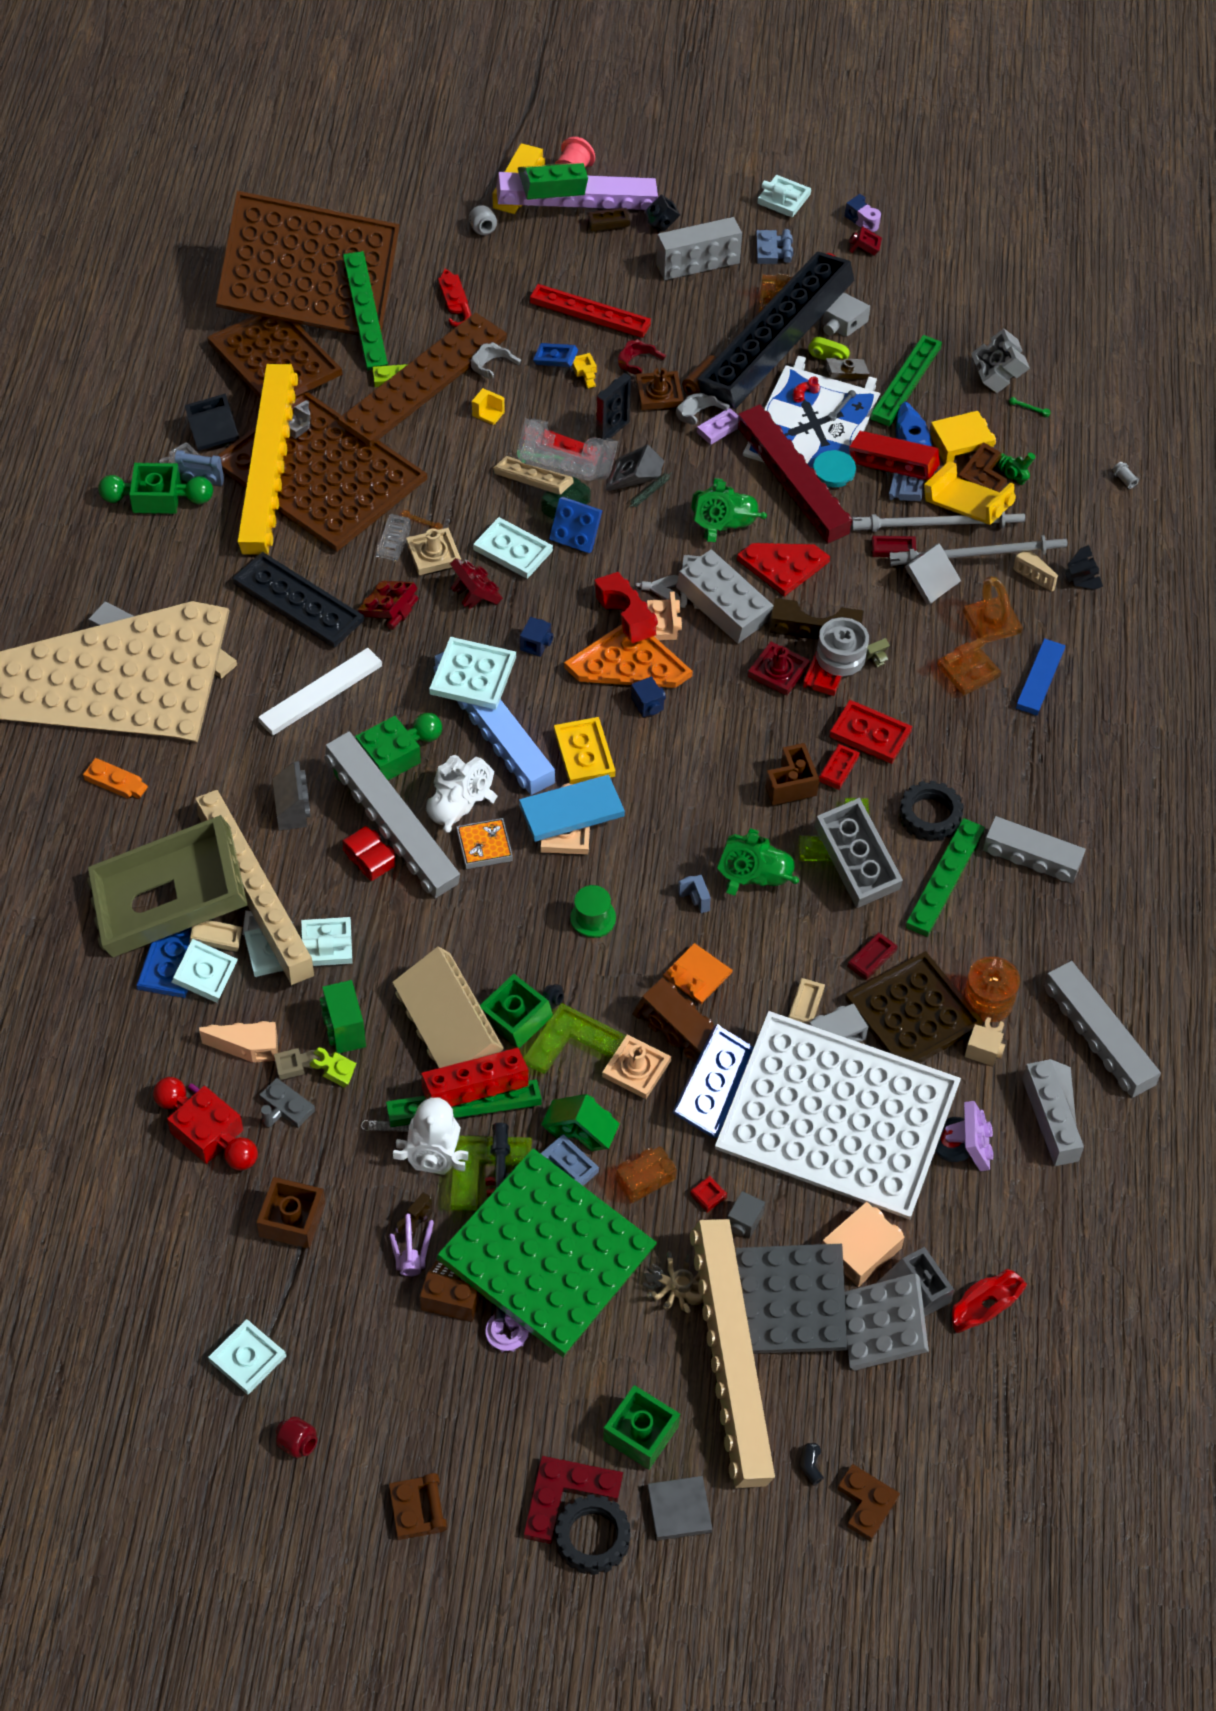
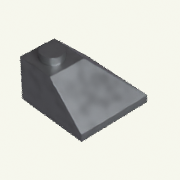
M647 444L618 458L605 489L611 491L642 484L651 479L655 480L661 475V469L665 461Z

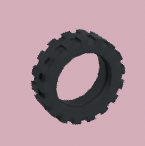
M921 781L916 786L913 784L909 787V791L906 790L904 792L903 799L901 800L899 811L901 824L907 828V832L910 835H916L917 839L922 840L924 838L929 842H933L936 839L942 841L945 837H951L961 823L964 805L961 803L962 799L960 795H956V791L952 787L948 788L947 784L942 782L938 784L936 781H929V783ZM933 799L946 805L951 815L947 820L940 823H929L918 818L912 811V806L918 801Z
M587 1495V1498L582 1499V1497L574 1499L573 1504L569 1503L565 1506L564 1512L560 1513L557 1521L556 1546L559 1549L561 1558L566 1560V1564L569 1567L577 1568L580 1573L591 1572V1575H597L600 1571L606 1573L612 1570V1566H618L622 1562V1558L628 1552L631 1529L627 1515L624 1510L619 1509L620 1505L618 1503L608 1501V1498L605 1496L598 1498L595 1495ZM597 1514L612 1522L617 1533L616 1541L612 1548L603 1554L587 1555L578 1551L573 1546L569 1536L570 1528L581 1516Z

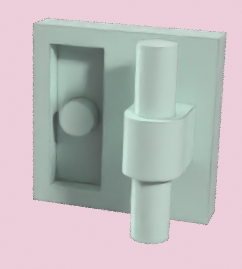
M776 175L771 182L763 181L761 187L765 190L758 197V204L793 218L811 195V188Z
M350 917L301 920L302 941L312 957L313 966L353 963Z

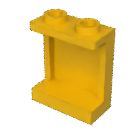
M979 411L931 422L930 435L934 447L938 448L939 456L944 465L948 461L954 462L956 455L978 450L983 442L993 448L996 445L995 435L990 432L985 418H982Z

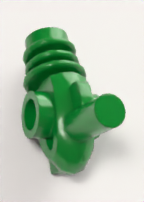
M1030 452L1024 459L1022 457L1015 459L1002 453L995 467L1000 469L1002 473L1005 472L1007 478L1016 480L1017 483L1023 485L1030 478L1028 467L1034 461L1035 455Z

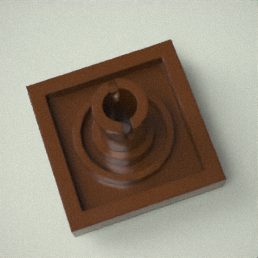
M656 368L654 373L636 374L641 410L674 408L683 402L678 371H667L665 368H660L659 372V368Z

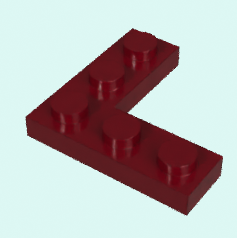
M542 1456L524 1539L552 1544L563 1491L584 1496L595 1495L598 1498L605 1496L608 1498V1501L618 1502L623 1472Z

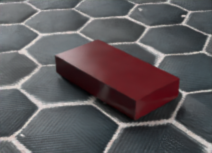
M872 536L871 539L872 557H890L891 552H907L909 549L917 551L916 536Z
M878 932L848 962L847 967L867 981L897 951L898 946Z

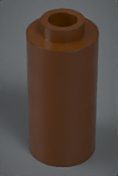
M713 355L707 356L683 380L682 386L687 395L701 393L697 379L717 357Z

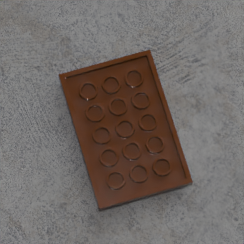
M255 315L207 337L211 347L260 399L266 364H292L294 373L298 375V385L294 386L295 397L343 375L342 368L298 323Z

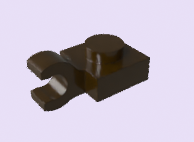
M422 1192L407 1210V1214L411 1216L412 1239L415 1237L417 1226L422 1221L426 1222L433 1212L432 1198L425 1192ZM405 1217L397 1222L395 1226L397 1233L405 1228Z

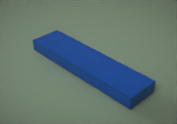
M1044 638L1017 702L1016 709L1038 716L1066 645Z

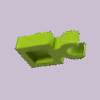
M320 1047L314 1050L313 1053L320 1057V1061L313 1059L309 1062V1065L315 1069H324L323 1077L342 1087L349 1085L357 1063L336 1052L329 1056L328 1052Z

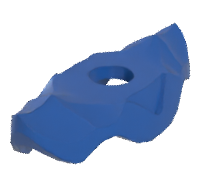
M905 401L900 406L896 417V438L932 446V438L926 422ZM915 428L920 430L921 433L912 435L909 433V430Z

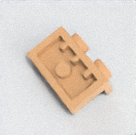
M670 592L669 600H647L648 609L651 613H655L658 620V625L656 626L657 635L654 637L658 640H677L678 630H682L681 617H677V613H680V601L675 600V592Z

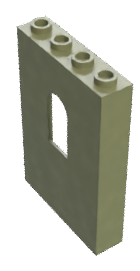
M221 815L88 867L90 877L87 878V881L93 892L91 903L97 915L94 917V920L100 931L98 942L103 951L106 950L112 957L247 906L231 827ZM174 881L177 894L176 900L141 913L135 912L132 909V902L137 895Z

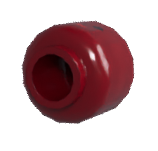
M293 1416L283 1420L276 1429L277 1446L294 1458L309 1455L317 1445L316 1429L300 1417Z

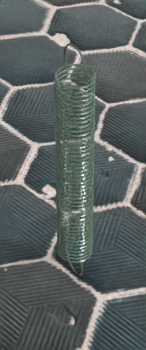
M665 474L661 475L653 482L657 486L650 484L632 500L635 502L631 503L634 504V507H637L659 489L662 484L670 480V478L665 476Z

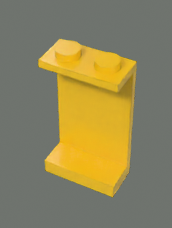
M948 461L924 484L926 502L989 525L999 518L1009 506H1012L1016 498L1013 483H1009L1001 492L994 491L958 478L956 463Z

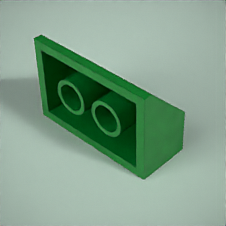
M584 163L518 167L527 200L585 195L588 175Z

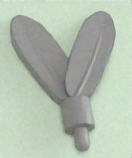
M667 576L652 583L642 581V583H636L635 586L646 591L651 589L659 597L669 600L670 592H674L669 588L677 585L678 576ZM675 592V600L681 601V598Z

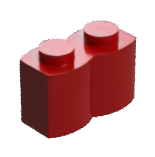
M365 826L343 840V851L370 881L375 880L395 867V852L390 846H385L381 842V838L375 830Z

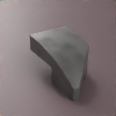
M307 400L294 407L292 421H289L288 424L290 436L295 439L310 428L309 401Z

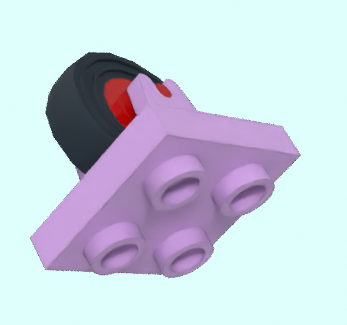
M975 1101L964 1102L965 1118L950 1117L946 1119L935 1152L940 1158L948 1162H959L971 1156L980 1171L990 1170V1160H993V1149L991 1144H989V1137L993 1136L992 1125L986 1121L984 1111L978 1108Z

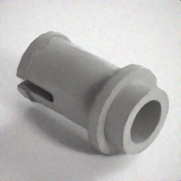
M1117 463L1113 468L1114 476L1119 477L1127 488L1132 489L1138 484L1139 479L1128 469L1127 463Z

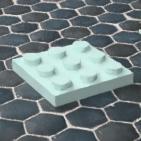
M450 637L430 686V695L496 710L514 665L516 652Z

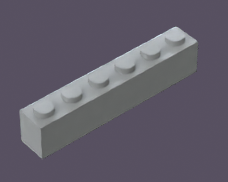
M1073 961L1049 972L1044 984L1047 994L1055 999L1059 1004L1061 1012L1070 1018L1076 1031L1082 1034L1088 1041L1090 1049L1099 1055L1105 1068L1117 1078L1121 1089L1127 1091L1131 1098L1156 1086L1161 1072Z

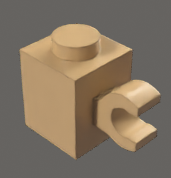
M988 1017L985 1020L984 1027L975 1024L965 1057L994 1066L996 1057L1002 1058L1006 1046L1001 1043L1004 1035L1002 1033L1004 1023L1000 1021L999 1026L993 1028L990 1026L991 1018Z

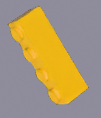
M521 143L505 172L519 173L518 167L545 165L543 149ZM494 189L492 193L494 209L515 214L518 208L522 207V205L498 204L497 189Z

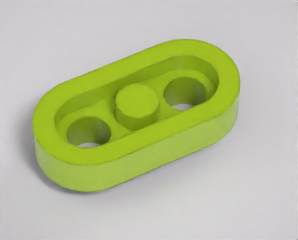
M822 337L813 338L808 346L810 354L822 360H826V358L848 359L850 355L849 349L845 345Z

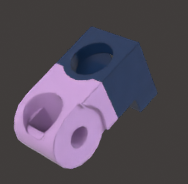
M858 194L846 203L844 216L859 227L863 226L871 232L877 231L879 229L881 212L876 208H871V206L865 203L866 198Z

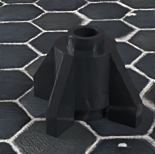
M1086 545L1076 552L1067 564L1068 569L1064 570L1068 582H1073L1075 586L1095 590L1103 587L1100 576L1094 577V575L1099 574L1100 570L1093 557L1088 559V557L1093 555L1090 546Z

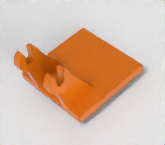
M694 943L663 974V977L702 1004L729 977L733 970Z

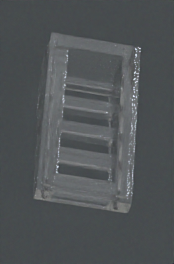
M394 514L389 515L376 553L377 557L398 561L406 538L411 530V523L408 517ZM385 547L394 548L395 551H394V550L385 549Z

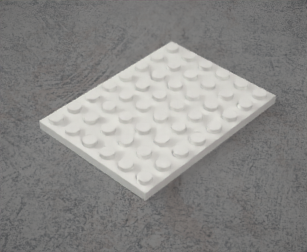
M768 1011L716 1142L715 1149L862 1203L868 1202L873 1207L910 1220L961 1078Z

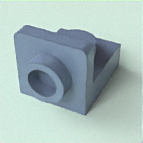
M702 875L688 876L678 882V894L680 897L691 895L694 905H698L700 913L710 911L711 897Z

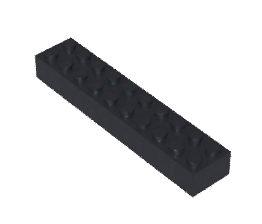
M817 251L700 375L697 380L701 393L715 396L719 401L730 405V408L736 409L854 282L851 261Z

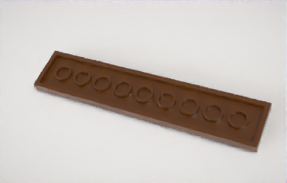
M475 312L338 418V425L368 446H372L471 367L473 355L477 353L483 344L494 342L499 345L506 340L507 333Z

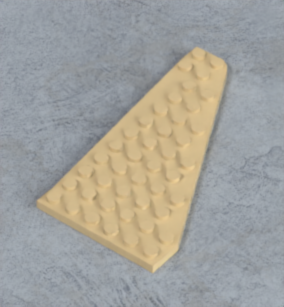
M191 601L0 651V720L167 736L198 743L230 610L224 607Z

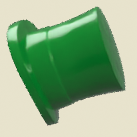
M597 885L581 888L575 895V907L570 915L572 927L579 934L586 937L600 938L606 936L612 931L616 922V913L611 905L608 891Z

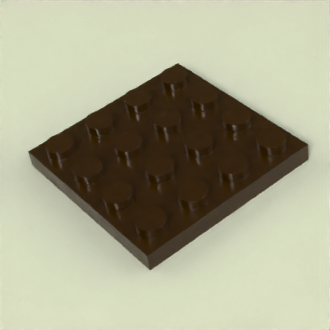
M927 951L845 995L846 1002L849 1005L854 1003L867 1024L868 1030L886 1052L916 1063H921L972 1034L975 1024L984 1026L983 1020Z

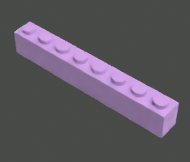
M499 172L496 185L498 204L646 210L658 198L655 178L588 176L585 195L529 200L526 198L519 173Z

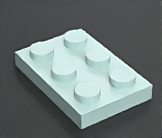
M498 517L473 544V550L528 579L551 554L553 545Z

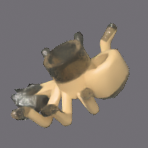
M668 1251L667 1259L670 1277L666 1276L662 1268L655 1264H652V1268H647V1271L652 1274L645 1273V1279L649 1284L643 1283V1287L654 1290L655 1288L666 1286L658 1294L656 1292L648 1293V1298L653 1297L655 1300H659L671 1290L669 1299L664 1303L663 1308H670L676 1296L679 1299L681 1310L686 1313H690L691 1310L688 1304H685V1301L691 1305L703 1303V1296L699 1294L698 1290L699 1272L696 1277H693V1274L688 1271L692 1256L688 1254L683 1269L674 1272L672 1252Z

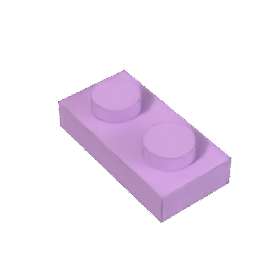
M729 408L727 411L725 410L699 425L697 433L711 445L738 429V415Z

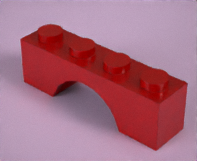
M619 572L594 579L596 598L605 609L615 608L624 610L621 613L622 629L631 643L657 635L656 626L658 625V620L655 613H651L646 602L639 598L638 592L630 587L627 579H624Z

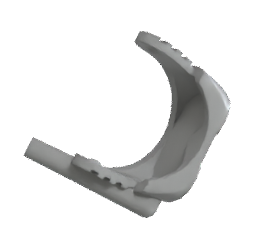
M491 342L490 344H483L477 353L473 355L471 367L476 373L492 379L494 373L489 369L482 368L487 361L497 357H505L519 365L521 359L511 354L508 349Z
M703 393L692 394L677 407L676 414L680 421L695 425L697 418L694 415L700 410L709 406H716L727 411L730 405L719 401L712 395L708 396Z

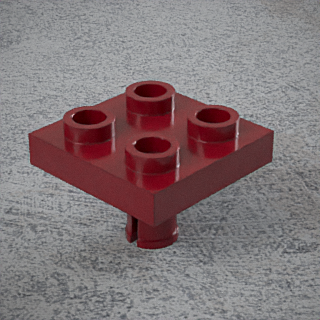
M770 641L749 669L748 677L787 696L809 667L810 660Z

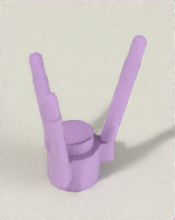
M406 1214V1250L402 1252L401 1256L395 1235L391 1233L389 1237L396 1260V1270H400V1274L404 1276H416L421 1273V1269H425V1258L434 1222L433 1220L428 1222L421 1254L418 1255V1251L412 1249L411 1216Z

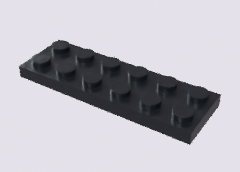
M261 552L233 577V584L333 648L337 647L364 621V615L264 552Z

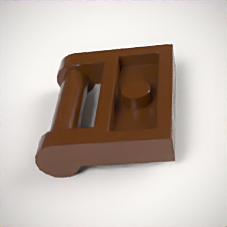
M431 1473L420 1478L389 1483L398 1540L440 1533L448 1529L447 1521L443 1518L438 1490V1485L440 1484L438 1474ZM427 1489L432 1516V1521L424 1523L419 1495V1490Z

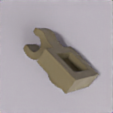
M299 1048L274 1054L280 1080L305 1074L304 1067L314 1069L309 1065V1062L313 1059L320 1061L319 1056L313 1053L314 1050L300 1054Z

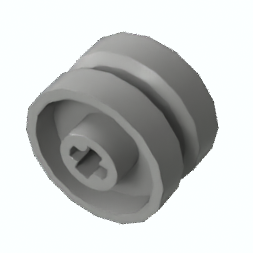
M841 617L826 622L820 629L816 653L818 664L826 672L838 676L853 675L860 671L865 664L869 634L867 629L860 622L850 618Z

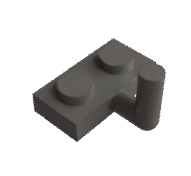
M278 1078L260 1094V1100L267 1104L261 1108L263 1124L266 1127H271L283 1116L299 1128L315 1112V1106Z

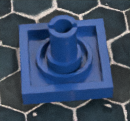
M565 497L559 498L549 539L587 553L592 552L603 510Z

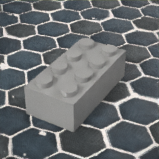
M731 217L657 234L656 265L663 279L668 280L739 264L742 231L735 218Z
M712 549L679 572L676 588L686 594V597L737 644L769 622L774 605Z
M860 798L816 817L814 827L856 908L900 890L903 879Z

